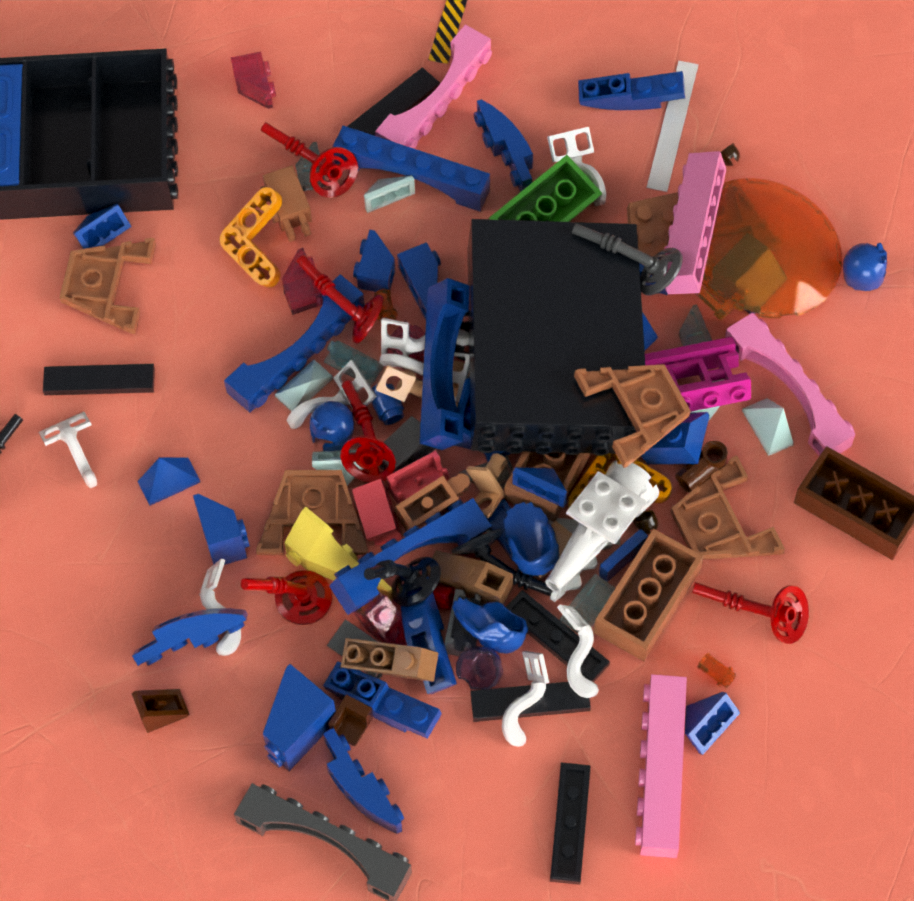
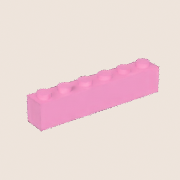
M720 151L689 153L687 164L683 166V182L678 187L679 199L677 205H674L673 208L674 221L673 225L669 226L668 246L664 247V249H678L682 254L683 261L676 278L665 288L668 294L700 293L726 174V167ZM668 262V270L670 269L672 262Z
M651 674L650 684H644L643 702L649 703L648 712H643L642 730H647V740H641L640 758H645V769H639L638 787H644L643 798H638L637 816H642V827H636L635 845L641 846L640 855L677 858L679 851L687 677Z

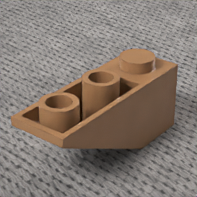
M437 550L432 557L441 568L440 584L464 590L465 595L470 598H474L475 594H479L483 604L499 602L504 605L513 588V574L488 562ZM430 565L427 567V569H428V578L430 577V574H431V567H430Z
M346 638L341 667L434 682L439 653L421 647Z

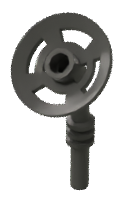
M577 223L573 227L572 234L601 245L602 249L606 247L607 251L612 249L614 254L619 252L644 265L640 273L641 292L644 295H655L664 290L676 278L681 269L683 257L676 248H666L651 257L622 242L620 237L617 239L615 235L610 237V233L602 234ZM668 262H672L671 267L668 270ZM646 282H647V283H654V282H656V283L653 284V285L645 286Z

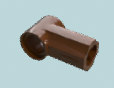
M720 441L706 443L700 454L698 464H687L675 474V478L686 492H691L697 486L700 487L715 471L722 469L726 465L728 451L726 446ZM717 454L721 459L712 461L707 456Z

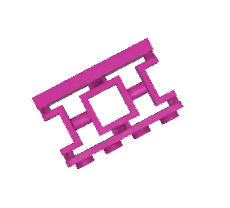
M733 337L645 354V365L665 364L691 412L751 399L750 377L746 372L733 375L730 370L731 368L739 367V354L736 351V343ZM699 375L701 379L700 382L680 386L676 380Z

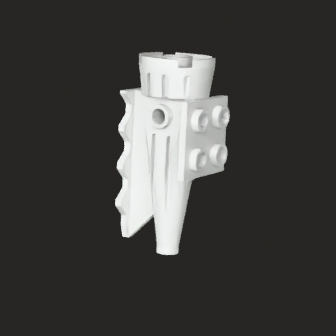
M614 461L609 466L605 475L599 471L566 511V514L578 521L579 525L545 581L546 585L553 590L550 600L556 602L566 591L579 589L582 585L580 573L583 570L595 569L598 564L596 555L601 550L610 549L613 544H616L632 521L640 516L658 498L659 489L657 485L652 487L648 482L651 476L641 467L631 463L628 467L623 468L622 464H617V461Z

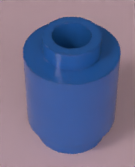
M386 383L389 389H395L393 384ZM377 384L373 386L372 390L377 397L371 403L379 420L383 421L385 425H392L403 419L404 406L402 402L377 391Z

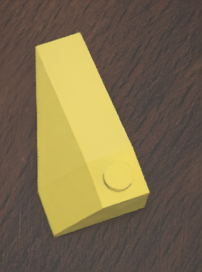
M305 507L284 542L287 552L286 557L295 566L301 565L307 571L316 572L333 581L336 579L334 574L345 566L349 565L352 569L359 565L357 556L352 552L353 549L347 543L340 545L332 535L333 530ZM381 579L377 586L380 594L376 598L390 603L393 600L391 596L392 588Z

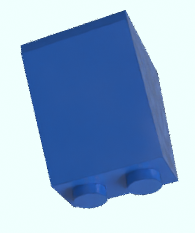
M291 664L285 669L263 731L266 744L264 748L269 753L267 755L268 759L278 768L283 765L288 771L320 740L323 733L329 730L328 724L336 712L334 700Z

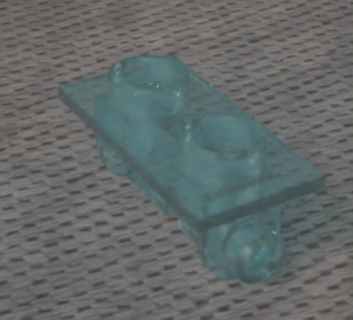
M331 341L328 345L327 350L330 353L325 358L324 363L340 371L350 360H354L370 387L384 368L379 361L340 341ZM350 367L345 374L356 378V374Z

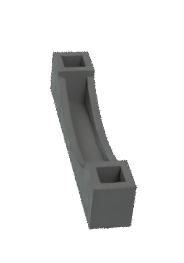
M253 783L251 784L234 813L238 824L261 836L266 831L285 830L307 834L323 840L346 854L361 869L368 879V891L387 901L398 900L412 874L411 864L408 863L409 860L405 856L397 852H393L391 855L383 851L382 846L378 842L369 838L364 841L356 837V833L345 825L337 827L329 823V818L317 811H314L313 814L302 809L303 805L292 798L284 800L276 796L277 792L267 785L262 784L259 787Z

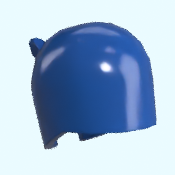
M860 243L853 246L846 253L843 260V274L847 285L861 291L875 290L882 285L887 268V252L882 244L877 243V246L869 243Z
M327 401L317 406L310 418L312 442H315V437L328 440L333 443H325L323 451L342 450L343 445L352 438L354 433V418L349 408L341 402Z

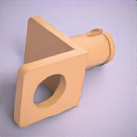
M391 366L385 368L376 386L377 391L403 402L409 393L422 398L423 381L417 379L413 371L405 369L403 372ZM391 376H398L400 380L396 389H389L386 386L387 379Z
M497 453L492 454L485 468L468 466L466 469L480 491L475 499L478 506L486 500H492L487 508L481 510L486 518L492 516L505 494L497 479L508 465V461H505L506 458Z

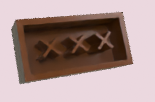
M828 446L825 447L797 489L794 500L796 505L891 560H894L914 528V496Z

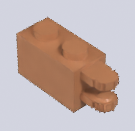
M293 165L263 175L264 186L260 188H272L282 197V205L272 217L273 222L279 223L281 230L285 231L289 242L295 240L293 228L297 226L301 227L305 237L311 235L308 225L309 222H312L310 206ZM267 196L265 200L272 203L271 197Z
M464 473L457 474V476L452 477L448 481L444 476H441L396 505L394 513L406 531L416 525L421 529L427 525L425 521L438 512L441 515L448 511L447 508L459 500L458 497L463 495V492L468 491L469 484L471 483L470 479Z

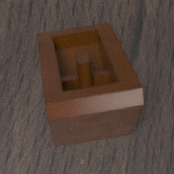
M180 689L140 690L132 693L147 733L190 715Z

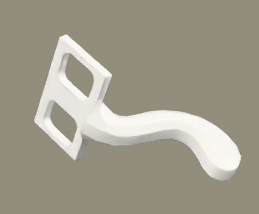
M589 127L548 136L552 161L558 162L568 155L603 193L593 202L594 205H604L606 202V189L602 177L594 167L582 162L583 155L594 153ZM577 134H586L589 145L587 150L579 151L577 149L575 140ZM563 138L567 152L565 155L558 157L555 155L553 141Z
M382 318L381 354H386L387 348L401 350L403 356L409 357L412 353L425 350V335L420 339H414L409 337L408 322ZM387 324L401 326L403 328V338L389 336ZM459 329L456 344L461 346L468 345L469 333Z
M454 352V356L465 357L466 359L461 372L453 371V383L459 384L455 402L459 403L465 379H467L469 374V354ZM381 354L379 363L383 366L400 367L423 376L424 363L399 354Z
M350 360L333 377L340 388L337 395L308 400L301 403L289 414L286 421L291 429L300 427L306 417L324 402L335 401L351 406L341 386L343 383L341 377L350 367L356 374V378L352 383L357 393L364 387L369 395L363 404L368 406L377 397L354 360Z
M82 412L40 431L39 434L45 446L58 440L64 441L68 445L86 485L89 488L97 486V479L77 440V432L92 425L86 413ZM80 419H85V420H86L85 422H83V423H81V424H79V425H77V426H74V427H71V426H70V424H72V423H74V422H76V421H78V420H80ZM60 430L59 434L47 439L45 438L47 434Z
M220 559L207 569L199 594L202 605L206 609L225 608L217 602L215 592L213 591L218 585L225 563L224 559ZM241 629L229 634L228 630L216 646V652L219 655L229 656L236 651L241 640Z
M560 604L557 608L573 628L579 630L578 635L580 638L578 646L568 661L567 680L570 687L579 696L584 698L594 697L599 691L598 685L585 678L581 673V665L594 642L593 630L590 624L584 620L573 606Z
M522 652L527 678L533 682H531L530 690L513 701L505 710L501 726L506 741L513 746L520 747L526 743L525 733L518 724L519 714L543 696L546 683H549L542 653ZM538 660H539V662H540L542 675H541V672H540V667H539Z

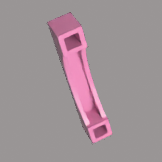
M464 25L451 41V57L453 60L440 85L430 96L412 109L395 116L390 113L375 131V135L415 149L420 138L430 132L434 121L445 114L449 103L460 96L464 85L475 78L479 67L489 61L492 55L491 39Z
M751 313L726 329L725 338L733 337L740 362L747 359L766 368L782 380L797 397L807 415L811 428L808 444L818 456L821 455L826 446L840 454L852 446L855 437L852 425L847 420L841 418L837 413L834 403L829 399H825L820 393L817 383L813 379L809 380L804 374L800 363L788 355L784 344L772 336L767 324L762 319H758L754 313Z

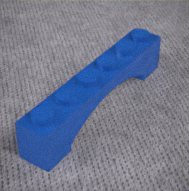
M342 126L333 144V147H342L353 153L358 163V171L360 168H371L405 176L412 175L414 179L450 196L456 201V204L480 212L490 192V173L356 129ZM334 153V155L341 157L344 161L347 160L343 154ZM334 160L335 164L340 163L338 160Z
M341 274L332 281L335 284V288L356 307L358 305L362 307L365 305L364 294ZM322 295L323 304L316 319L293 345L263 362L248 366L242 363L224 380L227 394L249 413L256 407H261L275 389L282 388L290 375L295 371H300L307 363V360L314 353L318 354L321 352L326 342L333 336L339 335L345 328V325L351 320V316L328 296Z
M449 278L428 288L420 444L440 450L463 442L464 415L459 414L454 398L453 360L459 329L465 313L469 311L470 286Z
M474 498L465 503L462 500L455 502L447 508L449 512L442 516L440 512L436 513L425 521L427 525L421 529L417 525L403 534L404 539L397 542L394 538L380 547L382 550L380 553L374 555L373 552H370L358 560L359 565L351 569L347 565L334 574L336 579L329 587L347 615L368 604L380 594L377 586L381 578L367 580L364 577V571L367 568L374 567L377 563L388 559L396 561L413 550L432 544L457 543L460 546L483 535L492 527Z

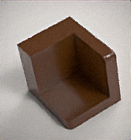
M346 694L328 724L329 730L334 728L338 736L343 734L349 744L356 746L373 719L372 708Z

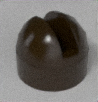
M734 143L720 152L726 166H733L730 160L732 157L737 162L739 161L740 152Z
M651 510L643 512L633 520L637 530L642 529L647 535H650L651 529L657 530L658 520L655 513Z

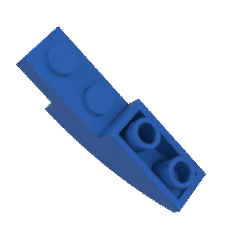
M683 71L632 79L630 73L578 80L580 105L592 108L648 110L661 108V102L686 99Z
M478 100L474 119L477 127H482L484 131L482 133L486 148H491L494 157L501 155L504 165L510 166L512 184L514 187L518 186L521 192L532 183L529 169H533V153L521 132L502 112L484 100Z
M422 587L416 590L408 591L407 597L414 595L415 593L420 591ZM433 592L428 598L411 607L401 606L402 623L407 646L421 647L439 653L434 682L423 681L427 694H434L456 685L457 682L440 632L444 630V625Z
M214 608L177 616L155 626L152 633L156 639L136 649L132 657L138 666L146 662L147 666L151 665L163 657L162 652L170 648L174 652L187 645L186 639L188 638L194 648L201 644L206 648L219 640L218 635L228 630L229 634L244 627L245 624L243 622L247 619L248 614L243 609Z
M338 661L323 684L326 690L342 700L347 694L372 708L373 717L404 733L408 730L427 739L442 715L440 709L389 688L387 682L364 672L342 668L341 663Z
M334 728L324 732L325 744L334 758L333 761L327 763L328 773L339 790L370 820L396 834L402 832L401 821L404 820L403 814L396 803L390 804L386 797L390 792L383 779L377 780L373 772L362 777L365 775L364 770L357 759L352 761L348 751L351 748L343 734L338 736Z

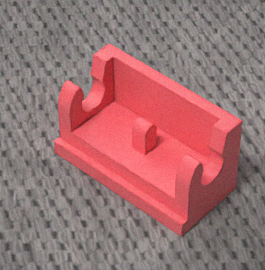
M436 450L387 476L388 490L397 505L441 476H444L447 481L449 480L448 470L446 467L442 468L440 456Z
M381 479L352 489L366 538L369 542L374 541L375 545H381L394 538H403L388 489Z

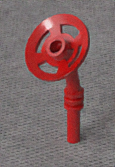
M267 122L261 127V132L284 145L285 150L288 151L290 149V153L293 154L295 152V156L298 157L300 155L312 163L310 183L319 195L326 198L338 197L347 192L354 184L358 174V163L353 153L342 147H332L318 155L305 147L304 142L300 143L299 139L295 140L296 137H289ZM334 153L343 154L347 160L344 161L341 157L334 155ZM332 160H338L340 163L335 164ZM349 170L346 179L339 185L337 181L341 178L343 171ZM325 175L329 178V181L324 180L322 177ZM320 181L322 184L330 186V189L321 188L317 182Z
M305 255L300 256L297 263L314 281V286L322 295L328 296L350 315L351 320L355 321L352 331V342L359 344L375 324L383 305V296L378 294L363 307L360 305L356 307L335 288V284L326 274H321Z
M347 380L341 386L353 408L352 413L358 426L362 427L364 436L353 437L343 445L340 454L341 462L348 473L361 481L369 483L378 479L385 481L387 476L391 475L395 470V456L385 443L376 439L372 425L373 417L367 405L362 403L352 381ZM357 442L361 444L356 452L349 453L350 447ZM383 459L389 461V466L380 472L378 466L382 464ZM353 462H356L360 467L369 470V472L359 469L357 466H355Z
M296 571L285 578L269 576L266 579L243 578L240 583L243 590H262L268 594H275L276 607L281 616L287 621L298 625L317 622L327 614L332 604V590L329 587V583L323 576L313 571ZM298 577H307L306 579H299L294 582H291L293 579ZM317 581L324 589V598L318 597L317 589L314 586ZM282 594H289V600L293 605L290 610H287L284 606ZM316 606L319 608L312 614L300 615V612L310 611Z
M697 582L694 583L692 593L723 603V607L729 605V609L735 607V611L741 609L770 617L775 637L785 644L797 642L804 634L808 624V601L805 593L797 586L789 585L783 587L775 596L772 606L744 599V595L741 594L738 597L735 592L732 595L730 590L724 592ZM787 593H791L795 597L796 601H794L791 597H786ZM797 612H799L797 624L793 629L791 625L796 619ZM779 631L785 632L786 636L780 634Z

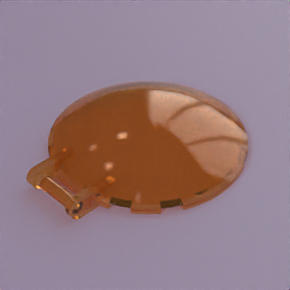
M757 178L736 179L723 183L702 284L709 291L701 285L700 293L694 294L715 312L714 316L720 321L734 309L739 311L746 309L759 313V317L781 318L783 315L795 314L798 316L807 313L824 302L839 279L842 267V251L837 233L827 216L814 202L786 185Z

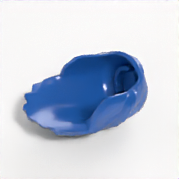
M525 502L515 504L513 508L506 512L507 517L503 520L505 539L511 551L512 561L516 563L522 573L532 576L544 575L554 568L560 556L555 531L551 524H549L547 515L544 514L540 507H535L532 502L528 504Z
M458 597L457 601L453 602L454 615L461 625L473 637L479 640L483 647L490 648L498 653L507 654L516 651L525 641L526 633L529 629L524 618L511 613L503 604L489 602L480 606L468 601L466 598L463 600Z

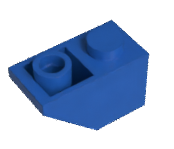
M369 230L367 239H363L361 242L360 255L362 257L360 262L356 261L353 277L357 278L358 289L389 294L396 272L395 259L375 230Z

